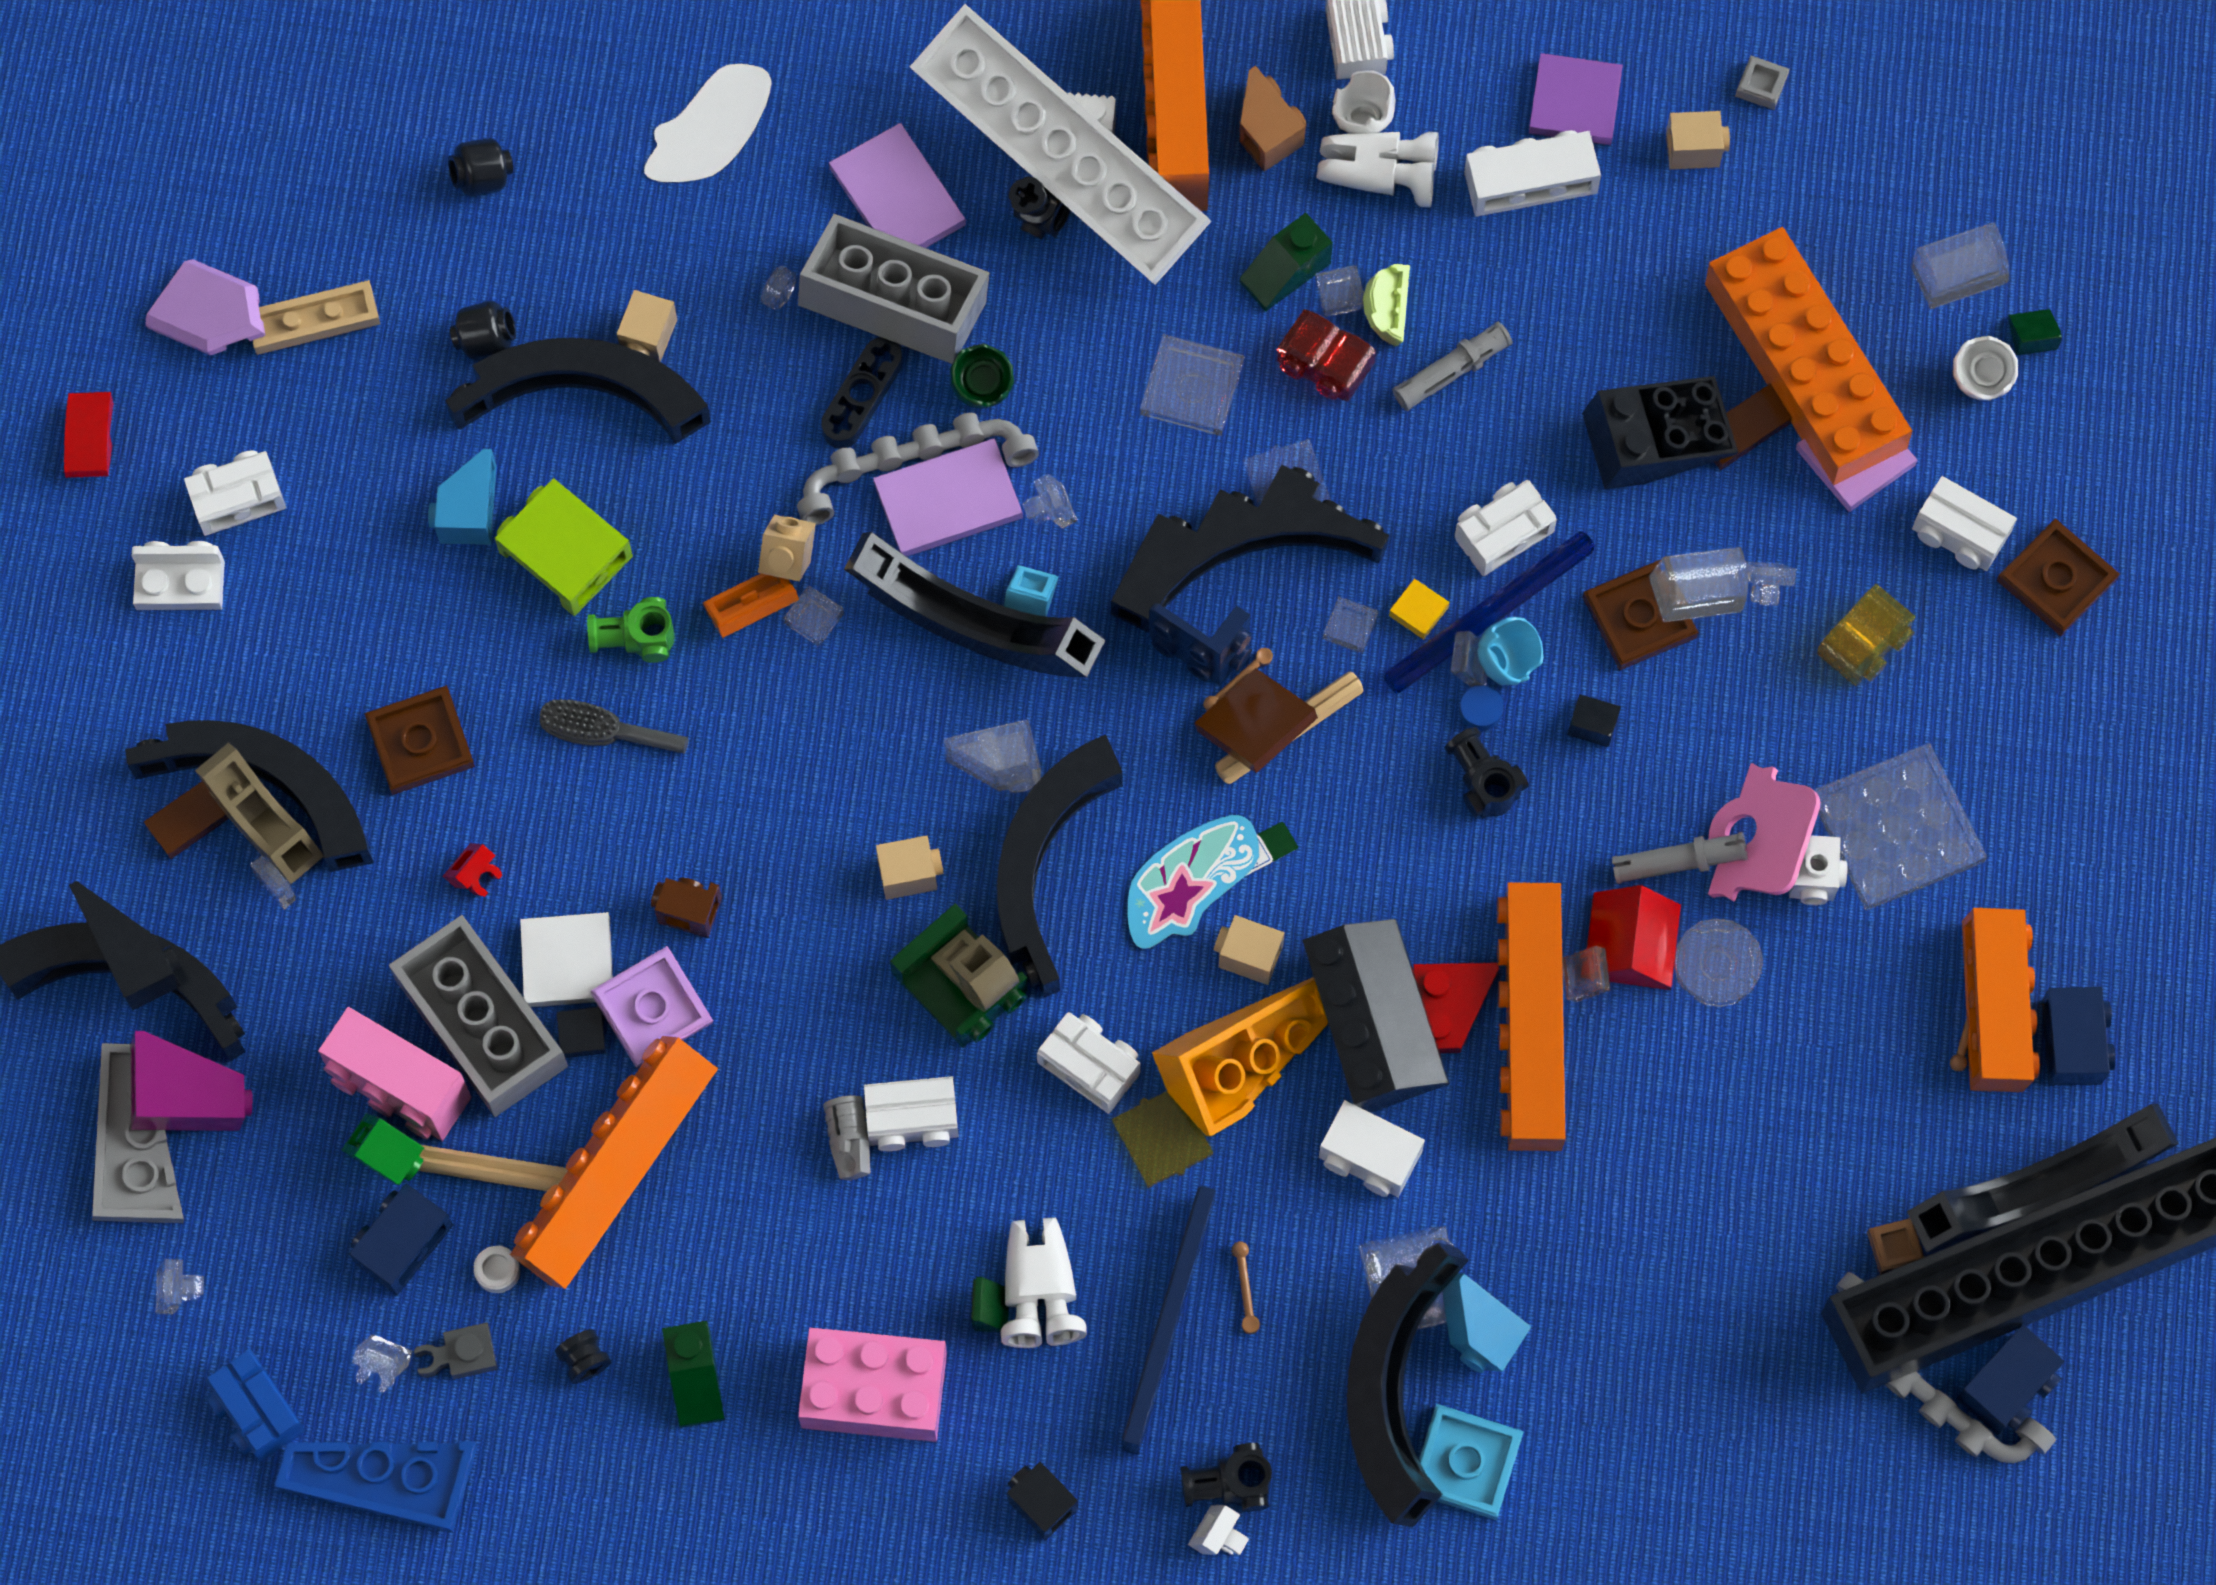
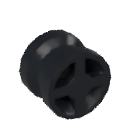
M588 1329L573 1335L555 1349L558 1359L566 1362L569 1367L567 1375L572 1384L582 1383L595 1377L612 1363L607 1352L600 1351L597 1345L599 1338L594 1329Z

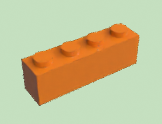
M1973 908L1962 920L1970 1090L2023 1092L2038 1077L2040 1068L2039 1055L2037 1052H2033L2032 1036L2035 1035L2037 1030V1013L2035 1009H2031L2030 993L2033 992L2035 986V972L2033 967H2028V951H2030L2033 941L2032 927L2026 924L2025 910Z

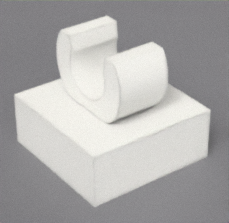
M1212 1505L1188 1545L1203 1555L1218 1554L1220 1549L1230 1555H1233V1553L1240 1555L1249 1539L1233 1529L1240 1514L1226 1505Z

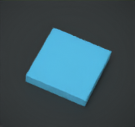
M1436 1404L1419 1462L1427 1476L1442 1493V1496L1437 1501L1497 1520L1524 1431Z

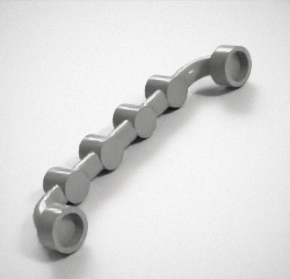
M964 413L953 420L954 430L938 434L935 425L927 424L916 428L912 432L914 441L897 445L896 439L893 436H884L876 439L871 444L873 453L857 457L855 450L852 448H842L835 451L830 456L832 465L814 471L806 480L803 498L797 503V509L801 520L813 522L816 525L823 524L834 515L829 495L820 493L824 485L835 481L840 483L853 482L863 473L877 469L880 471H891L901 466L904 461L918 457L923 460L933 459L941 455L946 449L957 446L966 448L981 443L985 438L992 436H1001L1007 440L1002 445V451L1006 463L1010 467H1022L1032 463L1038 458L1039 451L1034 437L1029 434H1022L1019 427L1010 421L992 419L979 422L975 413Z
M1847 1272L1836 1285V1288L1841 1292L1864 1281L1856 1275ZM1917 1371L1885 1384L1887 1388L1900 1398L1904 1399L1911 1392L1924 1404L1919 1409L1920 1414L1936 1427L1941 1428L1947 1421L1957 1429L1960 1434L1955 1439L1956 1443L1974 1457H1977L1981 1451H1984L1987 1455L2000 1462L2016 1463L2026 1460L2035 1451L2045 1455L2056 1442V1438L2049 1430L2036 1420L2027 1417L2016 1430L2021 1440L2014 1445H2005L1995 1438L1992 1432L1983 1424L1969 1417L1958 1408L1956 1403L1946 1394L1935 1389L1922 1379Z

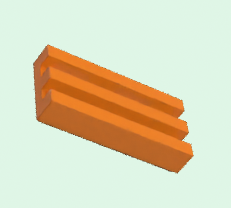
M759 574L702 603L709 618L711 617L714 626L718 628L721 637L724 638L798 601L799 597L789 579Z

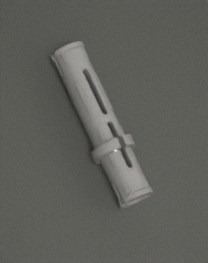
M1497 321L1470 340L1466 338L1457 343V348L1424 368L1407 381L1392 388L1396 400L1405 411H1409L1422 400L1455 381L1464 373L1470 370L1475 372L1482 368L1483 362L1489 359V357L1512 345L1510 334L1504 325Z
M1738 832V834L1704 840L1703 836L1694 837V842L1622 856L1616 855L1612 856V863L1615 865L1613 870L1617 884H1622L1627 881L1699 868L1700 872L1709 871V866L1748 860V853L1745 851L1747 847L1743 832Z

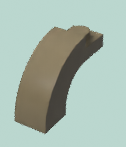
M229 742L195 770L209 789L211 797L266 861L290 884L295 882L324 857L305 829L275 800L237 749Z
M964 929L931 957L938 969L962 991L967 1000L982 1012L987 1011L1019 983V978L1006 956L983 934L975 940Z

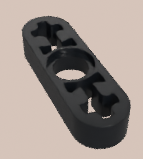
M878 337L871 340L864 348L822 417L823 437L830 446L839 449L848 448L855 444L902 368V352L898 343ZM885 352H889L891 363L884 361L877 371V378L872 374L876 368L875 354L882 356ZM858 384H867L873 388L874 395L868 401L858 402L850 396V391ZM847 407L852 411L848 418L850 431L842 429L839 434L834 433L832 423L841 424L847 415Z

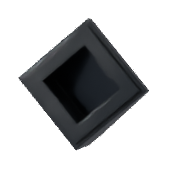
M1579 694L1567 735L1609 747L1621 706Z

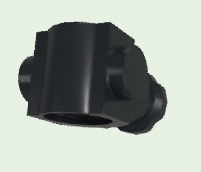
M1027 176L1017 180L1010 188L1009 198L1014 208L1013 216L1020 222H1023L1020 230L1039 240H1043L1045 234L1056 238L1059 231L1065 225L1071 210L1048 191L1043 183L1034 177Z
M1473 727L1454 736L1444 748L1448 755L1454 754L1465 771L1462 779L1470 791L1463 794V799L1474 817L1480 815L1482 819L1488 816L1498 817L1511 809L1513 802L1520 798L1521 791L1529 787L1528 781L1517 765L1511 767L1509 762L1502 761L1498 755L1490 756L1479 739L1480 731L1477 727ZM1490 785H1499L1506 790L1507 794L1499 798L1492 797L1485 791V788Z
M1244 1443L1234 1446L1233 1454L1229 1458L1218 1459L1217 1466L1193 1470H1190L1188 1466L1180 1467L1186 1507L1193 1506L1194 1501L1222 1498L1224 1504L1236 1503L1242 1507L1243 1512H1255L1269 1508L1268 1491L1271 1485L1272 1469L1268 1460L1263 1456L1259 1443ZM1255 1468L1262 1473L1264 1480L1258 1486L1247 1487L1240 1482L1238 1475L1243 1469Z

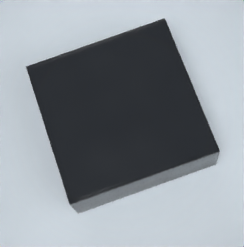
M599 1007L557 1012L559 1043L565 1058L606 1053L603 1014Z

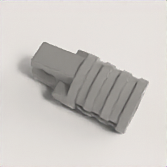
M860 1096L837 1097L823 1104L826 1114L825 1121L828 1126L827 1133L830 1138L829 1145L840 1179L848 1181L870 1174V1145L867 1134V1122L865 1121V1110L863 1109V1098Z

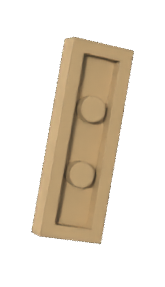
M370 281L259 307L266 336L252 341L258 355L380 325Z

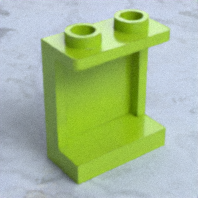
M554 478L545 487H537L528 497L526 506L516 517L510 516L503 521L495 537L499 553L505 558L510 555L558 595L562 607L574 617L633 557L629 540Z

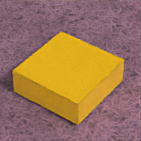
M1414 579L1390 609L1389 616L1424 640L1447 611L1450 602Z

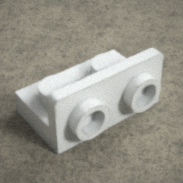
M151 541L145 543L144 546L132 547V558L135 562L133 605L136 610H222L225 561L218 546H213L211 543L204 541L189 542L187 546H170L164 542Z

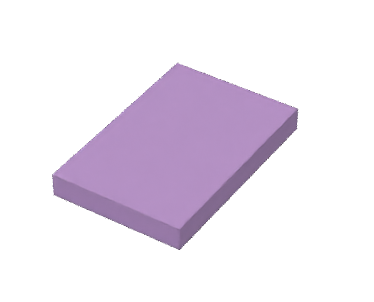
M901 123L829 162L831 172L868 227L926 248L966 226L964 216Z
M994 438L873 478L898 550L906 557L1023 518V512Z

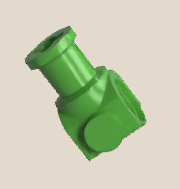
M660 597L644 598L631 610H624L623 617L596 618L595 614H588L587 631L590 653H597L599 648L625 647L627 653H637L642 657L643 661L650 663L663 662L670 657L669 650L674 644L675 633L670 613L666 610L665 599ZM653 624L665 627L658 635L651 636L643 633L648 626Z

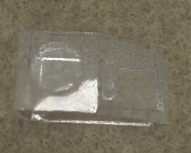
M1028 719L943 739L947 762L997 791L1009 789L1013 793L1023 792L1031 789L1034 783L1041 779V767Z

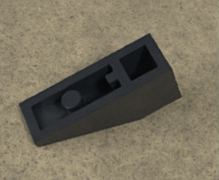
M78 881L69 884L111 972L132 1010L181 987L175 972L181 970L182 967L170 945L162 949L155 935Z

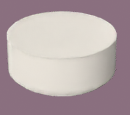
M491 1246L484 1249L477 1256L474 1262V1275L479 1285L486 1291L503 1293L510 1290L517 1283L520 1277V1264L510 1256L512 1252L510 1249L503 1246Z

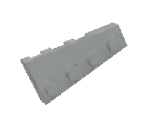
M102 1043L92 1219L93 1221L184 1223L165 1130H131L130 1044Z

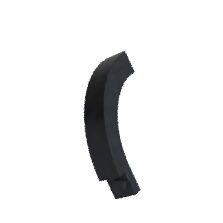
M553 338L532 341L492 354L472 365L476 382L472 384L465 383L452 392L450 398L445 400L450 418L459 430L509 400L528 393L553 388L592 389L622 398L650 415L661 425L675 444L711 423L707 403L690 384L666 365L626 346L585 338Z
M873 532L862 533L844 568L845 571L870 588L867 594L904 618L962 647L1019 668L1056 676L1087 677L1105 642V639L1074 617H1046L1021 612L960 589L922 568Z
M214 720L183 721L165 724L168 736L166 741L147 739L137 743L136 747L125 749L128 767L137 780L180 770L199 768L229 742L237 749L258 778L274 785L291 797L311 819L319 834L324 859L330 872L374 863L368 840L358 816L340 785L313 757L275 734L234 722Z
M1106 734L1085 743L1066 755L1033 786L1015 814L1002 847L998 866L997 898L999 925L1003 944L1011 965L1026 959L1028 960L1022 963L1027 980L1031 987L1039 985L1044 998L1060 992V978L1045 946L1036 920L1034 892L1037 875L1043 857L1051 842L1068 820L1093 800L1123 787V772Z
M88 923L50 926L28 932L0 945V975L17 1000L44 985L67 977L89 973H112ZM155 935L162 949L169 945L171 946L182 967L181 970L175 972L181 987L171 992L185 1001L200 1016L230 1061L245 1053L246 1051L239 1041V1038L244 1036L245 1033L231 1013V1011L237 1008V1005L230 993L201 961L176 944Z
M2150 1104L2104 1131L2049 1158L1990 1181L1965 1188L1942 1191L1908 1210L1907 1213L1926 1252L1943 1250L2148 1165L2147 1161L2179 1143L2159 1104Z
M1436 1243L1435 1246L1427 1248L1417 1259V1266L1415 1268L1396 1264L1383 1280L1361 1321L1348 1371L1347 1414L1351 1442L1357 1464L1369 1491L1392 1524L1409 1527L1416 1525L1442 1496V1493L1421 1466L1407 1431L1403 1409V1381L1407 1356L1413 1337L1427 1310L1469 1261L1459 1248L1441 1243Z

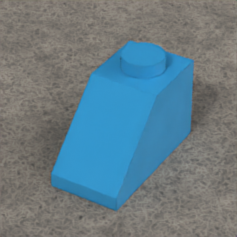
M492 449L481 450L437 487L436 503L429 504L428 523L429 528H435L440 544L491 545L497 470Z
M1458 1273L1442 1291L1450 1344L1462 1353L1460 1360L1474 1371L1479 1373L1484 1371L1503 1372L1531 1329V1326L1467 1275Z

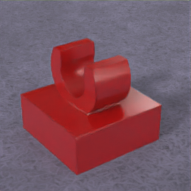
M470 843L442 877L455 888L469 889L472 894L485 897L488 892L479 884L480 875L487 872L493 879H500L503 875L497 866L489 864L496 856L484 844Z

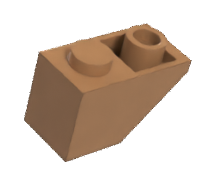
M1254 66L1248 73L1240 121L1239 142L1265 172L1304 146L1307 124L1300 110L1295 106L1289 107L1281 97L1282 93L1276 81L1269 75L1265 77Z

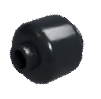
M492 138L462 142L455 148L454 155H450L448 158L449 175L453 186L461 188L464 194L468 196L498 192L505 187L507 175L513 173L512 157L509 150H502L499 143Z
M489 300L461 308L456 314L455 325L450 327V336L457 350L462 349L468 358L478 361L510 348L511 341L516 339V325L507 307L502 308L499 303Z

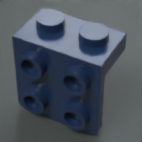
M1154 603L1149 609L1151 643L1162 655L1168 658L1176 656L1185 662L1187 669L1202 681L1210 679L1220 686L1234 668L1239 671L1251 655L1252 649L1249 648L1252 633L1250 632L1251 615L1236 605L1212 638H1210L1162 605Z

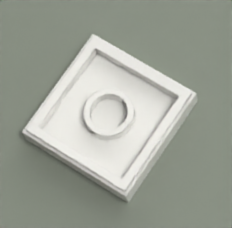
M609 913L520 919L524 999L530 1007L596 1002L591 995V990L613 978Z

